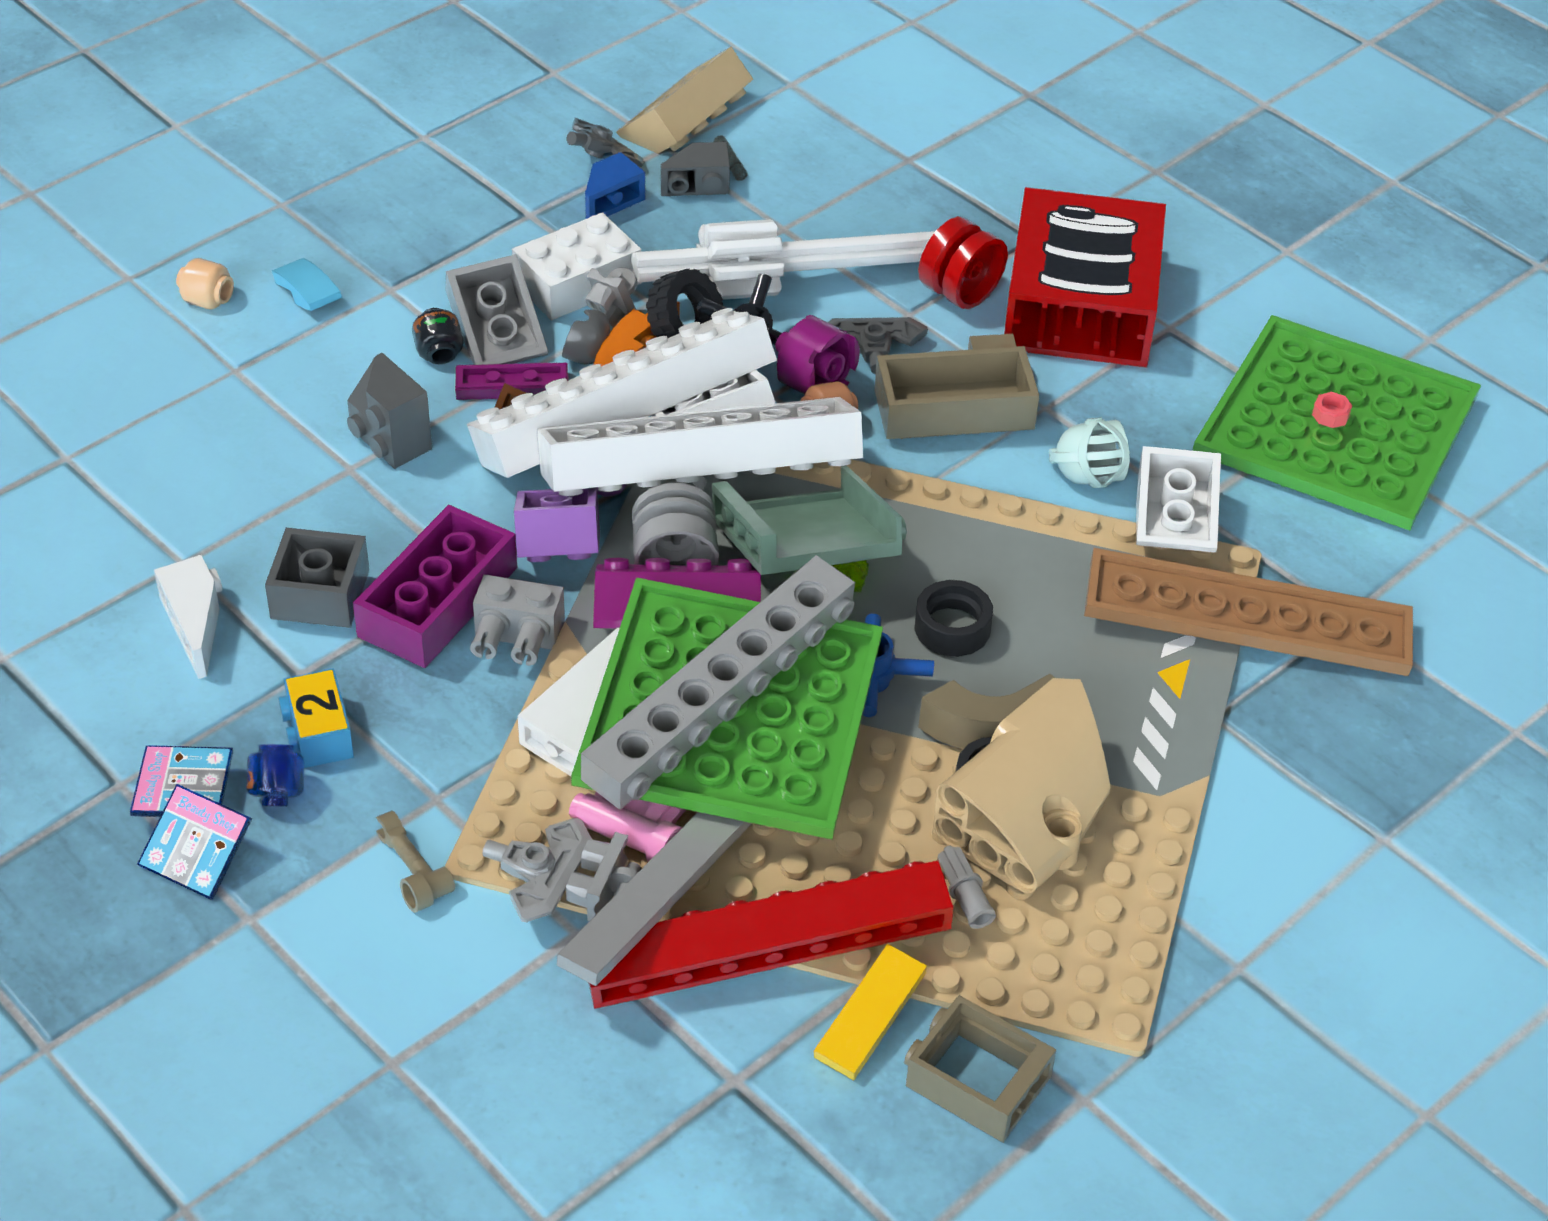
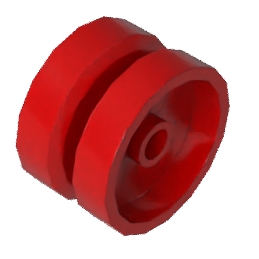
M954 217L941 225L929 239L921 255L918 267L919 280L924 286L935 293L943 294L948 301L959 308L972 309L988 298L998 285L1005 271L1008 247L1002 239L990 232L982 231L977 224L967 218Z

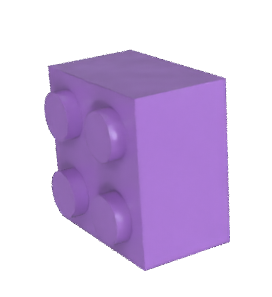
M597 487L585 488L582 494L575 496L559 495V491L554 492L552 489L517 492L514 507L517 558L527 557L529 562H544L550 560L551 556L567 555V558L571 560H583L590 558L591 553H599L600 524Z

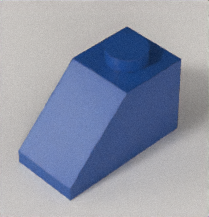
M622 152L592 165L585 191L586 219L602 212L608 217L645 200V171Z

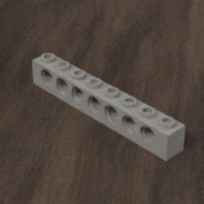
M818 556L813 557L581 753V780L619 810L632 799H640L648 791L651 783L662 773L671 772L679 764L685 753L694 746H701L715 727L722 721L731 720L745 701L752 695H760L775 675L781 670L787 671L796 662L798 655L809 646H816L823 639L826 631L836 622L842 623L849 617L854 608L853 594L855 582Z

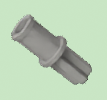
M946 846L944 851L938 854L937 860H939L940 866L950 884L949 894L953 899L958 900L968 919L969 926L973 929L983 928L996 918L995 911L981 888L983 880L979 874L973 873L960 847Z

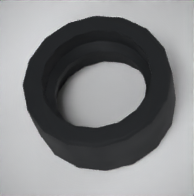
M945 580L935 582L925 588L917 598L915 633L924 646L938 654L954 657L973 654L983 648L990 638L993 604L989 596L982 589L966 581ZM948 608L960 609L970 613L977 621L970 626L960 628L947 627L937 623L930 615L938 610Z

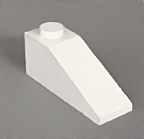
M202 555L154 569L160 600L198 679L207 677L220 610L217 593L222 591V584L216 569H208Z

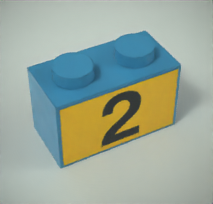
M334 668L283 678L286 696L278 697L283 722H292L293 727L286 728L288 744L291 753L299 752L302 767L308 768L354 758L351 731Z

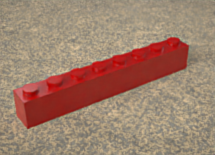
M939 860L927 863L915 861L906 864L900 869L882 873L870 871L860 875L858 878L841 882L824 881L817 884L814 888L796 892L788 890L779 891L772 894L769 898L755 901L738 900L729 903L723 908L710 911L692 910L678 918L658 921L597 986L588 982L594 1009L950 930L952 929L953 904Z

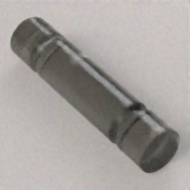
M717 136L713 142H727L730 171L736 180H744L748 175L745 167L725 136Z

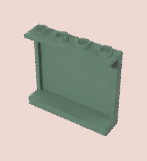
M847 465L841 466V489L747 502L727 481L712 483V502L715 505L716 524L761 575L799 570L815 556H818L830 565L902 555V540H905L907 534L904 518Z

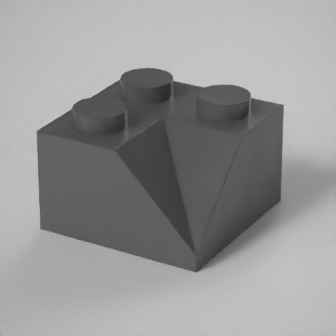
M384 353L376 355L347 400L349 411L347 425L356 438H361L365 441L378 458H383L395 469L432 450L428 396L425 389Z
M286 527L265 583L270 619L351 628L354 619L353 602L362 594L370 571L366 536Z

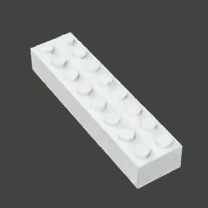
M732 308L722 309L711 315L712 320L702 324L700 322L686 324L679 328V334L667 338V336L653 338L646 342L647 347L637 352H634V350L620 352L612 357L613 362L604 366L600 364L590 365L579 371L580 376L569 381L566 378L552 381L545 386L546 390L536 395H533V393L522 394L511 400L512 405L501 410L499 408H490L476 415L477 420L468 423L467 427L482 467L509 478L540 464L537 428L649 417L777 361L764 318L749 315L748 312H736Z
M841 397L537 428L541 475L554 492L559 491V495L562 496L579 495L583 493V489L598 487V490L603 492L617 491L622 489V484L637 483L639 487H655L661 484V480L676 479V482L692 483L699 481V476L712 474L718 479H729L737 477L740 471L752 470L753 474L764 475L776 472V467L790 466L792 470H809L813 468V463L828 462L830 466H845L851 464V459L863 458L861 411Z

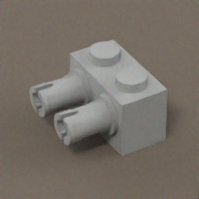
M483 575L473 602L475 638L470 646L471 652L476 657L482 658L485 649L488 648L485 654L486 659H492L496 656L500 641L513 643L515 645L510 654L513 661L522 665L525 656L528 655L526 665H534L538 658L539 649H552L565 623L564 587Z

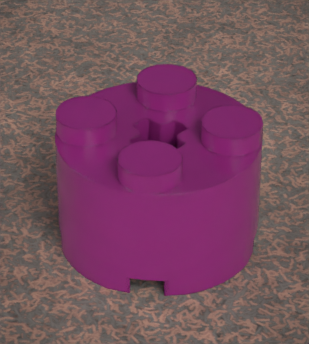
M808 315L799 321L789 332H783L776 341L775 348L779 352L777 358V378L781 383L803 394L806 393L809 387L818 384L839 381L848 386L850 382L845 380L850 369L856 371L859 362L860 348L858 340L848 332L814 315Z

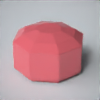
M1329 392L1321 394L1314 404L1312 416L1318 424L1330 428L1345 426L1350 417L1352 404L1346 396L1338 393Z

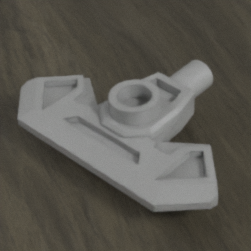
M572 818L546 828L549 847L538 842L529 843L512 840L509 845H505L492 840L486 841L482 853L483 857L501 862V869L526 882L509 891L511 901L522 922H529L553 914L566 890V885L572 872H576L581 864V856L588 839H591L582 820Z

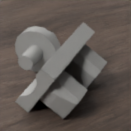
M592 268L587 278L592 288L585 301L591 309L599 310L608 317L612 330L631 310L636 309L630 295L637 287V279L634 273L627 268L614 269L607 277L600 275L597 269Z
M615 832L610 843L588 839L581 856V868L595 871L596 874L592 877L572 872L567 882L566 900L586 907L587 921H590L641 870V866L635 862L628 864V857L623 852L628 842V835Z

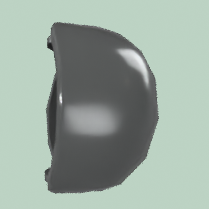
M584 310V313L589 316V320H577L572 324L563 347L562 357L580 364H593L603 341L611 331V325L608 317L599 310Z

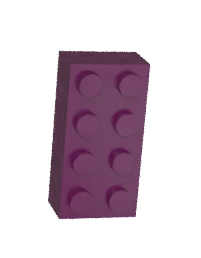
M448 504L353 602L357 637L420 667L426 668L474 616L473 602L483 575L509 578L518 568L516 534Z

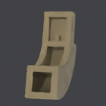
M1049 673L1020 691L1006 696L980 695L965 689L955 680H952L922 697L918 727L943 743L964 749L973 741L984 737H992L995 729L1003 719L1055 677Z

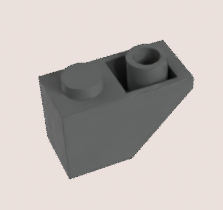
M727 142L691 143L661 164V196L729 194L730 164Z

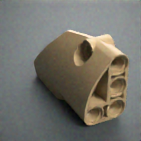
M1052 678L1003 719L995 729L991 742L944 781L936 791L933 824L936 835L946 846L960 847L968 860L1023 893L1034 892L1057 870L1069 869L1076 864L1080 842L1110 793L1109 775L1100 735L1081 679Z

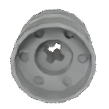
M665 483L648 489L638 497L632 508L635 565H645V560L650 558L669 559L670 565H687L688 559L711 560V565H719L715 505L708 494L692 485Z

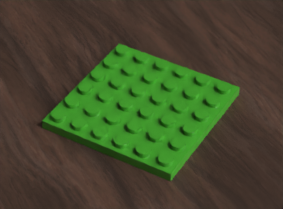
M1271 315L1196 438L1192 451L1221 453V464L1410 531L1478 397L1481 385ZM1334 392L1346 396L1352 404V409L1345 426L1330 428L1318 424L1312 416V412L1319 395Z
M636 577L571 774V786L593 790L581 780V753L760 602ZM847 619L842 623L836 622L826 631L823 639L816 646L806 648L798 655L796 662L787 671L781 670L775 675L760 695H752L745 701L731 720L722 721L715 727L701 746L692 747L682 756L679 764L671 772L662 773L651 783L644 796L638 800L833 840L882 638L883 627Z

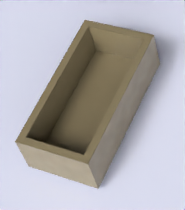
M1025 346L877 356L874 390L886 439L1035 430L1039 392Z

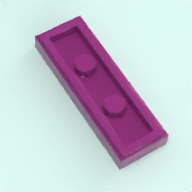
M566 362L457 365L455 379L456 400L498 399L504 383L536 395L545 391V386L552 381L566 378L568 381V365Z

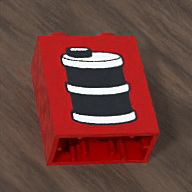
M1025 187L1004 334H1013L1016 346H1025L1026 353L1147 368L1158 306L1166 204Z

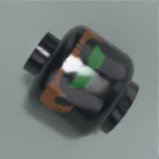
M429 308L413 322L412 334L416 350L421 358L433 364H445L454 360L462 350L464 340L460 324L456 315L451 311Z

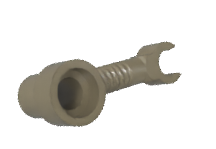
M389 811L376 817L383 827L376 830L380 840L396 851L413 874L400 881L402 896L412 912L416 913L433 905L435 899L455 891V883L450 871L445 866L434 871L430 868L408 839L406 830L394 811Z

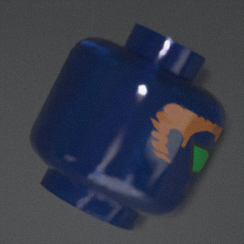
M258 745V751L251 753L247 758V793L252 797L262 798V806L288 807V798L298 797L304 791L305 760L302 754L294 752V745Z

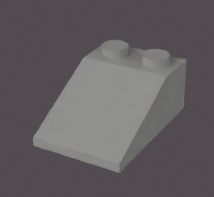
M517 254L446 271L445 290L452 312L459 321L464 343L474 365L512 364L548 355V349Z

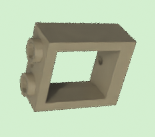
M958 995L948 1009L942 1007L936 1013L926 1038L923 1041L915 1040L909 1048L904 1060V1064L908 1066L906 1087L1004 1143L1051 1078L1057 1049ZM958 1036L963 1037L1018 1069L996 1101L991 1100L935 1067Z

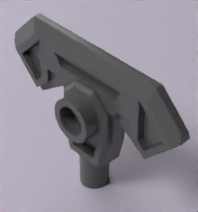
M576 117L574 118L572 130L576 132L571 131L567 134L566 140L569 145L581 146L586 153L597 158H603L605 153L611 152L614 155L622 152L639 167L643 166V158L612 137L613 132L610 129L601 125L591 124Z
M911 317L833 318L828 322L848 332L858 340L860 352L865 362L870 363L873 374H876L877 356L889 355L892 339L905 345L913 346L928 333L927 326Z

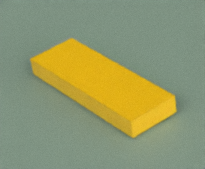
M887 944L814 1049V1058L854 1081L926 975L927 965Z

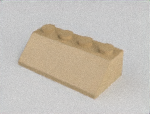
M729 47L690 71L616 132L619 137L657 154L669 147L674 152L689 141L687 134L695 135L709 124L706 121L708 117L712 120L728 108L725 105L727 101L732 104L745 95L744 87L754 79L733 48Z

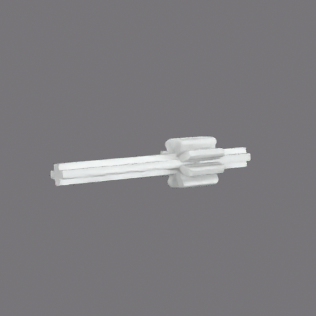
M772 219L709 223L701 225L698 232L700 244H696V248L632 253V272L637 279V283L654 282L661 279L660 277L684 269L700 270V273L707 274L709 279L715 282L723 300L751 298L758 275L766 274L772 278L767 296H777L782 288L780 277L784 276V272L920 262L921 255L935 231L782 242L781 237H777V225Z

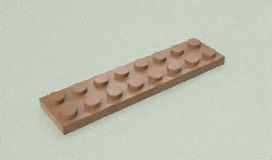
M1093 548L1084 616L1403 676H1409L1412 669L1413 606Z

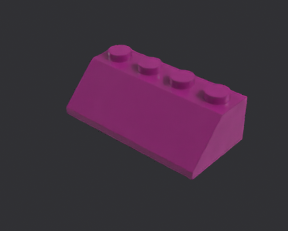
M607 558L604 559V564H597L595 570L593 628H620L636 577L761 602V574L752 566L748 559L728 560V565H711V560L688 559L687 565H670L669 559L650 558L645 560V565L629 564V559Z

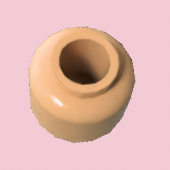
M192 259L179 270L176 278L182 299L189 304L212 310L220 304H226L233 293L234 281L230 277L228 269L222 264L206 259Z

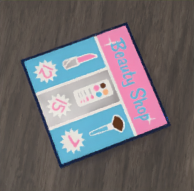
M146 745L130 815L162 817L177 786L222 807L233 757V748Z
M176 784L137 865L213 900L253 818Z

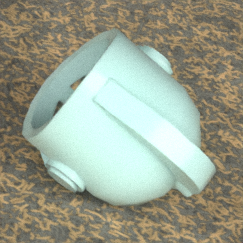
M1101 417L1089 418L1085 423H1080L1067 429L1059 439L1057 448L1049 449L1050 463H1058L1059 469L1064 476L1076 484H1090L1092 488H1103L1112 482L1124 480L1128 473L1129 445L1124 428L1118 420L1105 421Z

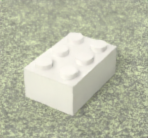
M603 212L512 248V255L517 254L532 302L551 321L588 306L585 298L592 287L587 275L592 268L597 269L600 275L607 277L611 271L617 268H627L633 271L631 263L632 253L642 252V249Z

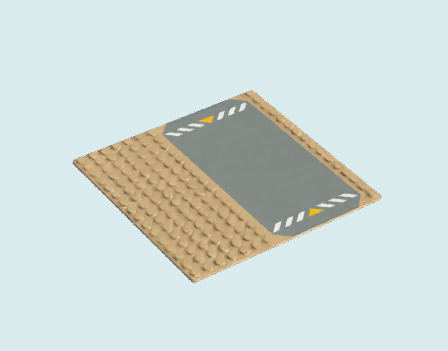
M851 459V464L847 466L904 518L907 534L905 540H902V555L831 565L855 582L853 594L854 608L847 620L865 623L867 615L878 614L882 619V632L887 634L893 641L895 658L934 660L933 677L894 675L889 686L884 691L878 693L877 714L874 717L862 716L833 840L752 823L671 907L659 922L678 918L692 910L705 912L723 908L729 903L738 900L750 902L769 898L772 894L779 891L788 890L796 892L814 888L817 884L824 881L841 882L858 878L860 875L870 871L882 873L896 870L915 861L925 863L937 861L938 854L944 851L946 845L941 842L934 830L936 791L944 781L956 772L958 757L963 749L943 743L918 727L922 697L952 680H955L965 689L980 695L1006 696L1020 691L1049 673L1055 678L1081 679L1100 735L1111 788L1108 797L1080 842L1076 864L1069 869L1057 870L1034 892L1023 893L967 859L973 873L979 874L983 880L981 888L996 914L993 922L983 928H971L958 900L951 897L953 904L952 929L887 944L927 965V973L910 999L949 1008L957 996L960 995L1014 1026L1140 1057L1145 1053L1241 645L1084 616L1093 548H1099L1257 578L1262 554L1256 549L1221 541L1217 542L1216 553L1136 545L1135 522ZM828 462L813 463V468L809 470H792L790 466L776 467V472L764 475L753 474L752 470L740 471L737 477L729 479H718L714 477V474L699 476V481L684 484L698 487L708 494L712 500V483L727 481L747 502L841 489V466H830ZM676 479L661 480L660 485L679 482H676ZM637 483L632 484L521 712L615 630L610 628H593L597 564H604V559L626 558L629 559V564H635L632 508L638 497L653 487H639ZM716 524L719 565H728V560L747 559ZM798 570L761 575V601ZM960 580L978 586L989 596L993 604V618L990 638L983 648L969 655L959 657L944 656L929 650L919 641L914 630L917 598L925 588L939 581ZM948 608L938 610L930 615L937 623L947 627L960 628L970 626L977 621L970 613L960 609ZM517 718L445 867L456 881L509 894V891L526 882L501 869V862L483 857L482 853L486 841L492 840L505 845H509L512 840L529 843L538 842L549 847L545 829L549 828L550 825L572 819L569 816V808L577 794L591 793L594 795L596 791L571 786V776L519 744ZM686 810L675 825L683 828L698 812ZM586 828L592 840L611 842L612 839ZM625 846L623 852L628 857V864L635 862L642 869L648 863L646 854ZM581 864L576 871L592 877L596 874L595 871L581 868ZM942 870V873H943V876H944V879H945L947 888H948V890H949L950 884H949V882H948V880H947V878H946V876H945V874H944V872H943V870ZM565 890L556 907L587 914L586 907L566 900ZM887 944L789 965L787 967L859 985Z

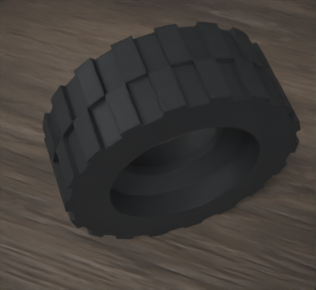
M690 268L660 277L661 279L655 280L652 284V289H649V297L646 302L648 323L650 322L653 335H656V337L667 336V338L679 334V328L684 326L677 310L679 294L684 293L689 298L694 309L695 322H700V324L712 320L711 316L697 311L698 303L702 297L723 306V298L721 293L719 294L715 282H712L707 274L700 273V270H690Z

